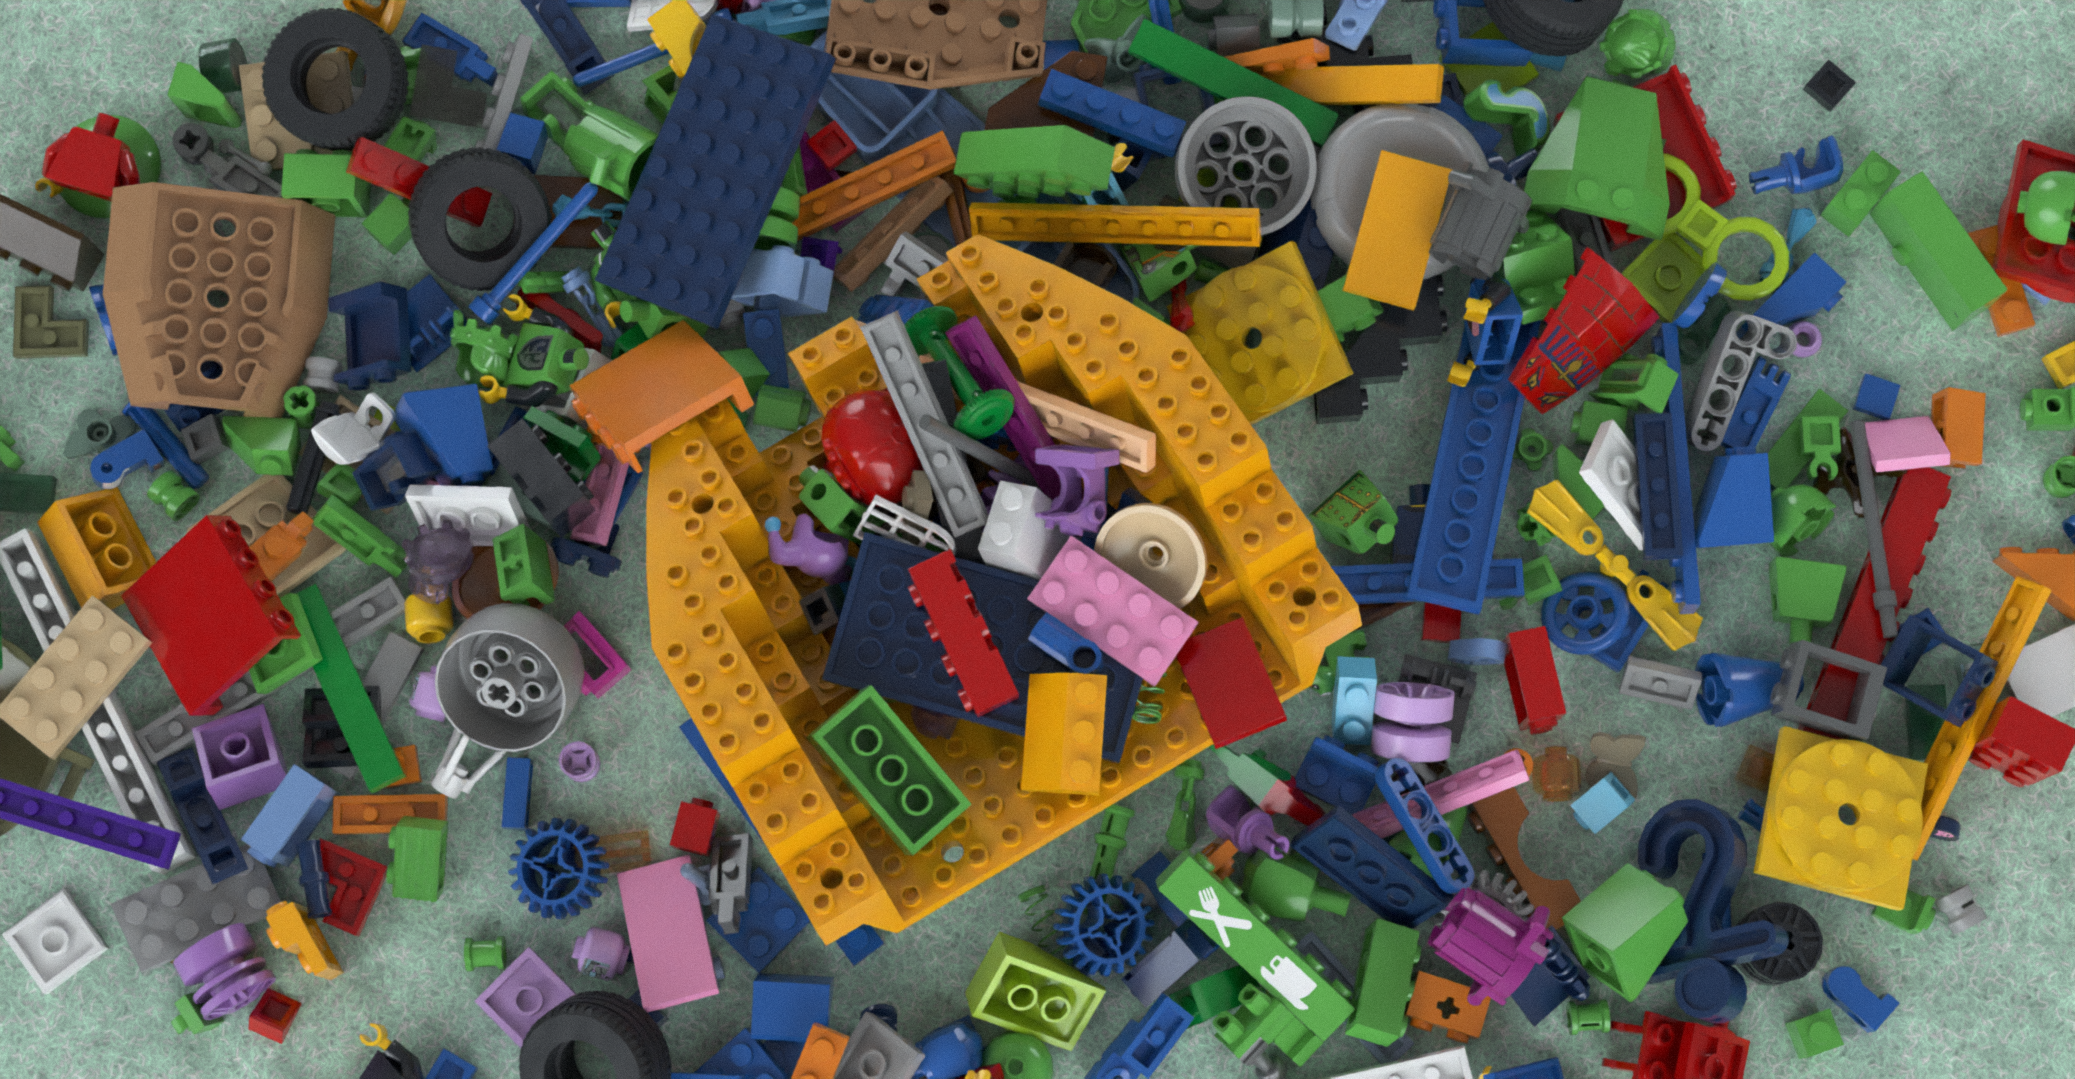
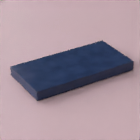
M1339 805L1293 836L1290 844L1294 850L1384 920L1413 929L1446 908L1454 896L1444 892L1434 879Z

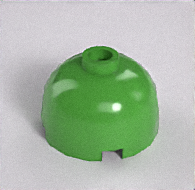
M2050 171L2041 174L2032 181L2028 192H2020L2017 213L2024 214L2025 228L2029 234L2038 240L2066 245L2072 209L2075 203V173Z
M1793 485L1784 490L1777 488L1771 493L1774 542L1769 544L1781 557L1787 558L1799 552V550L1793 547L1795 544L1805 540L1810 535L1812 540H1814L1827 528L1835 515L1831 508H1836V505L1817 488L1807 485Z
M1006 1031L994 1037L983 1049V1063L980 1067L1000 1063L1005 1079H1052L1053 1058L1046 1044L1033 1035Z

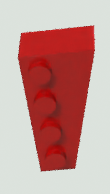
M946 550L908 568L914 583L907 587L916 607L924 605L930 619L923 622L932 641L941 640L946 654L940 656L949 677L957 674L963 686L957 693L966 712L974 709L978 718L1018 699L1019 693L998 648L991 639L992 636L983 616L975 606V601L968 584L956 566V559L952 550Z

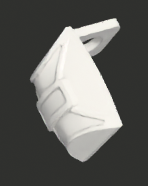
M372 392L367 394L356 414L349 412L329 417L314 426L311 432L317 445L329 459L340 465L351 464L366 459L367 454L378 450L384 445L383 438L394 422L396 413L376 393ZM371 406H375L381 411L383 421L380 426L375 425L371 428L368 425L370 421L369 409Z

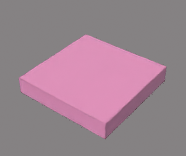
M1929 416L1865 422L1870 459L1876 472L1950 464L1951 453Z

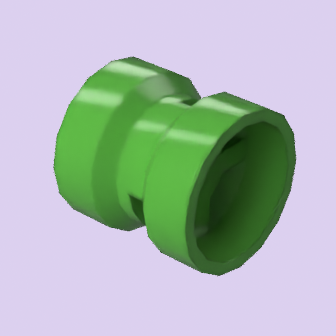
M2075 456L2060 458L2044 472L2043 485L2053 497L2068 498L2075 494Z
M173 470L160 475L147 492V497L156 505L163 504L165 513L173 521H179L184 518L200 499V495L192 487L182 485V478Z

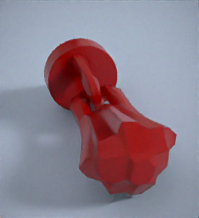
M1188 277L1170 289L1172 292L1170 326L1179 332L1187 331L1195 325L1193 312L1185 297L1187 289L1186 280Z

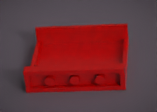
M1675 64L1670 67L1667 73L1633 86V88L1656 93L1661 137L1666 140L1663 153L1683 160L1695 172L1701 188L1700 200L1712 209L1729 203L1736 194L1734 191L1737 189L1736 181L1729 169L1724 170L1719 159L1722 156L1720 146L1715 137H1709L1704 126L1707 124L1705 113L1699 104H1694L1689 94L1692 92V87L1687 75L1684 72L1680 73ZM1564 111L1556 114L1552 123L1554 128ZM1666 170L1670 204L1667 219L1682 210L1685 204L1686 192L1682 181L1674 173ZM1598 217L1610 252L1646 238L1626 232V223Z
M206 515L121 595L142 634L153 642L150 648L189 716L215 715L224 707L219 697L282 639H298L301 636L294 624L292 614L285 609L276 593L275 585L265 575L259 564L258 556L250 549L241 534L239 524L231 516Z

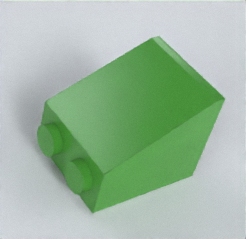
M1629 863L1625 864L1562 917L1577 960L1585 971L1629 1002L1635 1000L1688 923L1683 907L1685 902L1681 894L1673 887L1667 888L1657 882L1648 871H1640Z

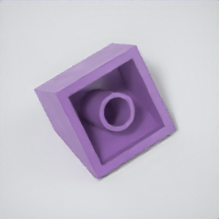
M264 704L192 728L206 788L219 810L274 792L288 773L281 747Z

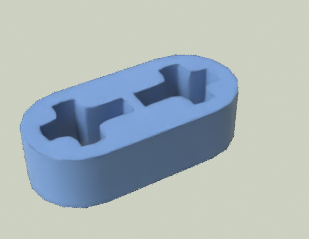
M1486 638L1451 640L1447 660L1466 665L1503 664L1507 644L1502 641Z

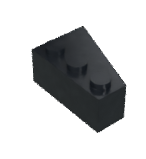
M521 419L487 447L562 538L596 511L590 503V500L595 496L581 479L576 483L571 479L567 472L572 468L559 452L552 455L544 445L549 442V439L538 425L534 424L530 428Z

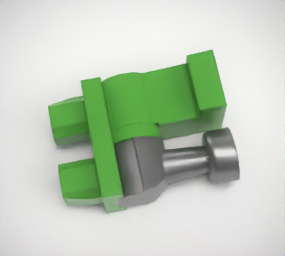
M1251 983L1247 984L1240 991L1238 1000L1243 1005L1234 1015L1227 1010L1221 1012L1212 1021L1217 1031L1214 1036L1245 1065H1255L1258 1079H1284L1287 1074V1064L1278 1055L1265 1052V1049L1272 1042L1299 1067L1324 1043L1263 986L1257 988Z

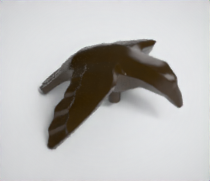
M1842 427L1840 429L1841 452L1834 460L1838 467L1837 476L1833 480H1828L1827 469L1823 466H1818L1813 488H1817L1825 495L1833 488H1843L1851 499L1854 515L1858 516V518H1864L1852 436L1846 427ZM1872 465L1873 478L1884 475L1889 478L1901 477L1907 473V469L1876 472Z

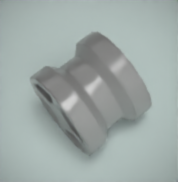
M307 358L305 367L308 370V374L303 380L302 385L311 388L314 393H339L340 385L334 382V374L342 371L343 364L328 358Z

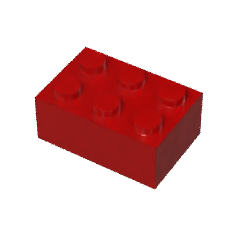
M2009 696L1995 704L1968 760L1982 769L1989 770L1990 767H1993L2004 773L2002 778L2012 785L2024 787L2026 784L2030 786L2062 771L2075 744V728Z

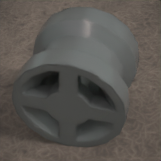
M186 123L181 125L173 135L172 144L174 149L189 164H203L199 159L209 149L214 152V142L201 125ZM192 138V143H190L189 146H186Z

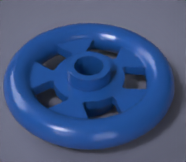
M1578 572L1559 580L1563 591L1545 598L1541 608L1542 626H1546L1549 640L1563 651L1577 655L1598 653L1612 646L1625 631L1629 620V602L1621 586L1610 577L1597 572ZM1579 587H1595L1594 596H1579ZM1561 599L1570 601L1566 614L1556 612ZM1612 599L1615 611L1604 614L1601 602ZM1589 610L1592 612V615L1587 619L1579 618L1583 611ZM1567 624H1570L1579 631L1574 638H1570L1562 632ZM1603 624L1607 630L1598 637L1592 638L1589 631Z

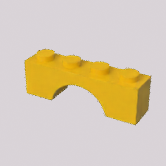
M672 0L650 16L647 21L654 30L649 34L661 52L667 49L673 58L668 63L681 79L687 72L706 25L687 0Z

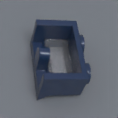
M398 431L390 434L383 440L384 445L378 450L367 454L366 459L363 460L364 463L352 472L371 511L402 505L407 501L405 494L409 485H425L443 470L430 461L416 432L404 434L403 431Z

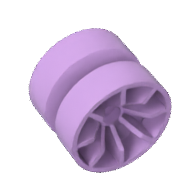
M1389 682L1377 685L1374 713L1388 720L1373 724L1371 751L1385 758H1402L1407 762L1413 763L1435 762L1448 759L1450 757L1452 731L1437 723L1446 722L1453 718L1454 691L1437 685L1416 682Z

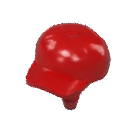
M888 388L879 391L857 390L841 398L827 411L821 437L827 460L820 469L833 473L845 491L862 503L870 505L875 495L894 504L902 502L903 487L909 486L913 470H925Z

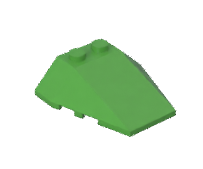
M1586 76L1527 172L1523 191L1533 200L1529 208L1554 215L1561 208L1626 223V232L1661 241L1670 204L1656 93Z

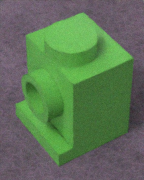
M2075 387L2070 389H2031L2025 394V398L2021 399L2019 412L2021 420H2026V430L2071 431L2075 428ZM2047 402L2054 403L2055 412L2048 410Z

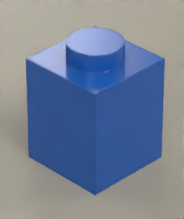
M510 113L497 150L514 157L535 175L548 139L545 122Z

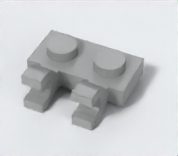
M904 232L898 238L884 263L893 271L880 291L887 296H896L897 293L901 294L908 280L921 289L917 278L945 263L948 259L908 232ZM922 291L918 299L927 300Z

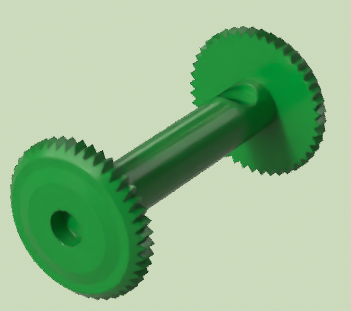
M933 306L923 309L913 315L904 326L918 357L929 353L934 361L946 359L951 386L965 405L960 410L961 412L958 413L959 415L956 416L954 429L974 440L994 434L1010 419L1015 406L1014 397L1005 389H994L992 391L990 389L985 393L981 390L949 343L945 333L958 324V317L951 308Z

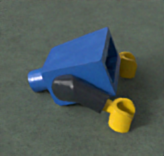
M1488 277L1487 280L1471 279L1463 317L1471 351L1464 358V364L1454 361L1447 378L1448 382L1465 387L1472 371H1478L1482 365L1508 364L1511 362L1523 312L1508 280L1494 277L1491 279Z

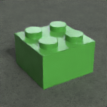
M299 149L296 151V154L284 153L281 196L286 199L305 201L334 214L335 217L367 218L369 216L371 183L346 173L352 155L350 151L335 150L332 154H318L314 150Z

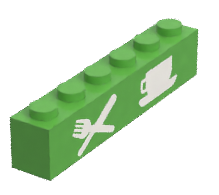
M1186 847L1155 880L1157 889L1324 1042L1355 1010L1350 999L1353 995L1352 991L1338 978L1332 982L1322 973L1326 968L1314 955L1308 953L1304 956L1295 948L1298 942L1283 927L1279 931L1274 929L1267 922L1271 917L1256 902H1253L1251 906L1248 905L1240 897L1243 891L1235 882L1227 876L1222 881L1212 871L1215 865L1200 851L1194 855Z

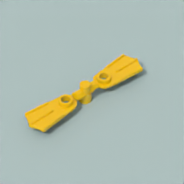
M1558 479L1534 489L1527 513L1579 554L1587 556L1595 554L1594 556L1601 562V573L1610 578L1616 576L1627 586L1626 594L1629 602L1672 651H1676L1684 645L1696 641L1703 617L1697 612L1694 614H1679L1678 603H1673L1670 591L1649 576H1636L1637 574L1628 566V559L1624 555H1616L1608 546L1603 545L1604 537L1601 529ZM1584 532H1589L1592 534V544H1587L1584 542ZM1641 585H1645L1649 589L1648 598L1640 595L1639 588Z

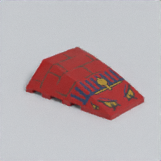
M1586 247L1580 257L1585 262L1576 277L1570 274L1563 286L1567 293L1557 310L1550 308L1545 316L1544 321L1547 326L1541 337L1532 338L1508 379L1535 410L1542 415L1575 394L1605 371L1660 318L1632 282L1588 247Z

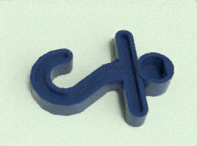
M1698 799L1676 800L1660 808L1646 823L1638 842V864L1642 871L1646 870L1660 879L1672 877L1678 868V852L1681 845L1687 838L1695 834H1701L1704 837L1707 845L1706 856L1684 901L1683 907L1688 923L1646 984L1676 979L1675 997L1678 1005L1686 1014L1710 1023H1726L1733 1020L1743 1010L1747 1000L1745 980L1740 972L1732 966L1783 953L1789 944V937L1784 928L1765 920L1723 929L1722 918L1747 865L1746 839L1739 823L1727 811Z

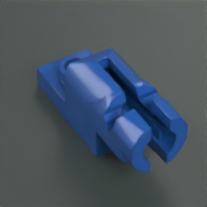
M1161 993L1139 1023L1132 1018L1128 1021L1115 1040L1102 1053L1101 1060L1095 1062L1084 1078L1137 1079L1142 1074L1149 1079L1193 1021L1194 1017L1167 995Z

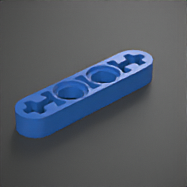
M1393 758L1381 764L1375 773L1377 786L1438 886L1449 894H1455L1462 888L1470 887L1474 880L1473 867L1413 768L1402 758ZM1397 772L1399 778L1393 782L1390 775ZM1408 789L1410 793L1401 797L1399 793ZM1409 800H1413L1420 805L1422 810L1420 819L1412 817L1409 813ZM1429 833H1434L1440 838L1442 844L1440 852L1433 850L1429 846ZM1447 855L1450 857V859L1441 863V858ZM1456 869L1459 876L1456 880H1453L1450 874Z

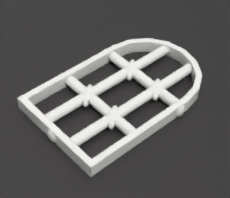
M875 495L867 511L863 513L862 519L853 534L854 537L863 540L865 532L861 531V528L864 526L882 535L884 538L917 546L898 537L895 532L900 528L919 537L921 542L917 547L926 549L925 545L929 542L945 551L951 549L954 556L957 549L952 536L942 527L878 495ZM877 504L898 514V517L894 519L873 508ZM872 514L888 522L892 526L888 532L866 521L868 516ZM906 518L928 530L926 533L920 532L906 525L902 520ZM934 532L942 537L947 544L935 539L932 533Z

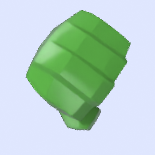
M1275 847V848H1274L1275 850H1277V851H1279L1280 853H1282V852L1278 849V847ZM1291 848L1289 855L1282 853L1283 857L1278 860L1273 859L1261 849H1258L1256 853L1247 858L1243 871L1242 890L1244 892V901L1251 906L1253 902H1256L1268 915L1298 922H1304L1308 910L1312 911L1313 907L1341 915V917L1346 916L1352 894L1319 886L1320 882L1317 881L1320 869L1293 848Z

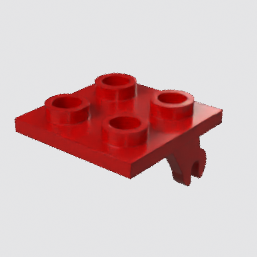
M1645 1011L1642 1026L1610 1021V1029L1643 1036L1637 1064L1603 1058L1601 1066L1633 1073L1632 1079H1674L1685 1022L1651 1011Z

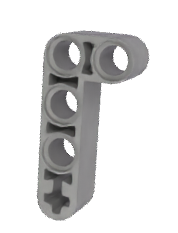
M1742 311L1730 312L1723 318L1685 416L1688 444L1702 451L1714 450L1721 444L1756 352L1775 359L1788 358L1793 354L1797 346L1796 335L1791 329ZM1746 320L1748 331L1743 337L1738 338L1736 327L1741 321ZM1779 332L1781 343L1776 349L1771 350L1769 345L1770 338L1773 334ZM1729 355H1733L1735 359L1734 367L1729 372H1724L1722 367L1724 359ZM1720 389L1722 394L1721 401L1716 406L1711 407L1709 403L1710 395L1715 390ZM1704 411L1714 415V418L1711 419L1703 416ZM1699 428L1707 430L1706 436L1697 435Z

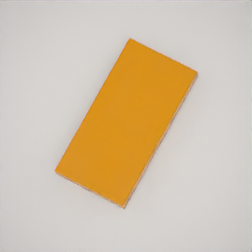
M1381 150L1342 291L1414 311L1430 255L1428 253L1432 246L1430 240L1439 222L1449 185L1448 176L1453 169Z

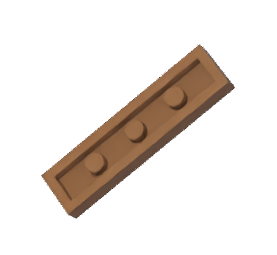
M938 176L915 186L835 266L833 279L851 292L857 287L862 286L867 282L870 274L882 262L887 260L900 235L904 232H908L911 235L916 233L921 223L933 211L938 210L944 205L946 198L953 192V189L945 180Z

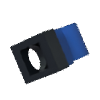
M850 581L822 587L799 600V604L814 635L824 633L838 625Z

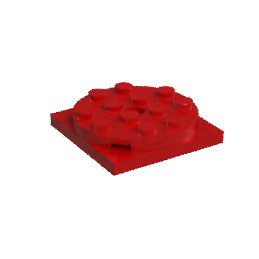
M2023 139L2017 145L2008 193L2003 200L1998 215V241L1992 268L1998 276L2026 284L2045 297L2061 302L2075 303V240L2067 237L2066 245L2038 240L2029 234L2025 228L2024 214L2017 213L2020 192H2028L2032 181L2041 174L2050 171L2075 173V155ZM2071 221L2070 226L2074 229L2075 222Z

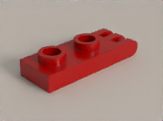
M522 287L520 288L517 295L523 299L528 308L534 309L538 307L560 316L574 330V338L581 341L584 348L594 349L601 353L603 334L582 320L576 311L564 308L555 302L548 293L527 294L523 292Z

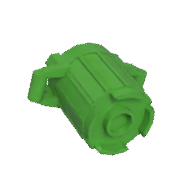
M601 106L587 108L583 112L588 115L578 126L571 124L565 138L564 153L569 156V161L574 166V170L589 178L591 183L600 185L630 201L658 134L614 109L610 110Z

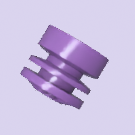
M244 923L233 924L212 933L186 949L173 961V966L185 986L204 983L193 995V1000L195 1004L205 1003L200 1009V1013L205 1020H212L240 1010L257 999L276 980L272 970L261 971L266 966L264 957L245 960L256 948V943Z

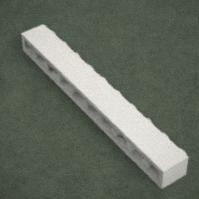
M25 528L0 541V563L45 652L77 613L39 536ZM114 689L84 724L82 730L124 816L181 833L169 870L148 864L152 871L164 875L197 856L147 754L134 734L135 730Z

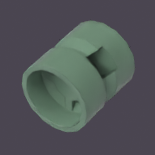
M1270 0V37L1287 38L1294 31H1297L1301 38H1321L1323 32V0Z

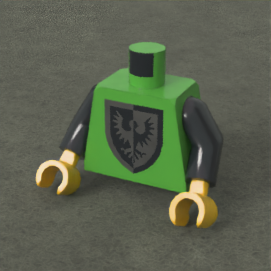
M511 294L508 296L509 299L520 305L515 311H509L503 308V311L513 321H522L526 318L529 319V323H523L503 384L504 387H500L493 376L487 375L481 377L480 381L484 387L492 389L486 392L478 391V393L487 404H494L501 398H504L506 403L539 407L553 396L570 391L569 385L574 383L577 370L587 368L589 355L584 349L583 343L574 338V330L560 316L538 307L530 309L520 296Z

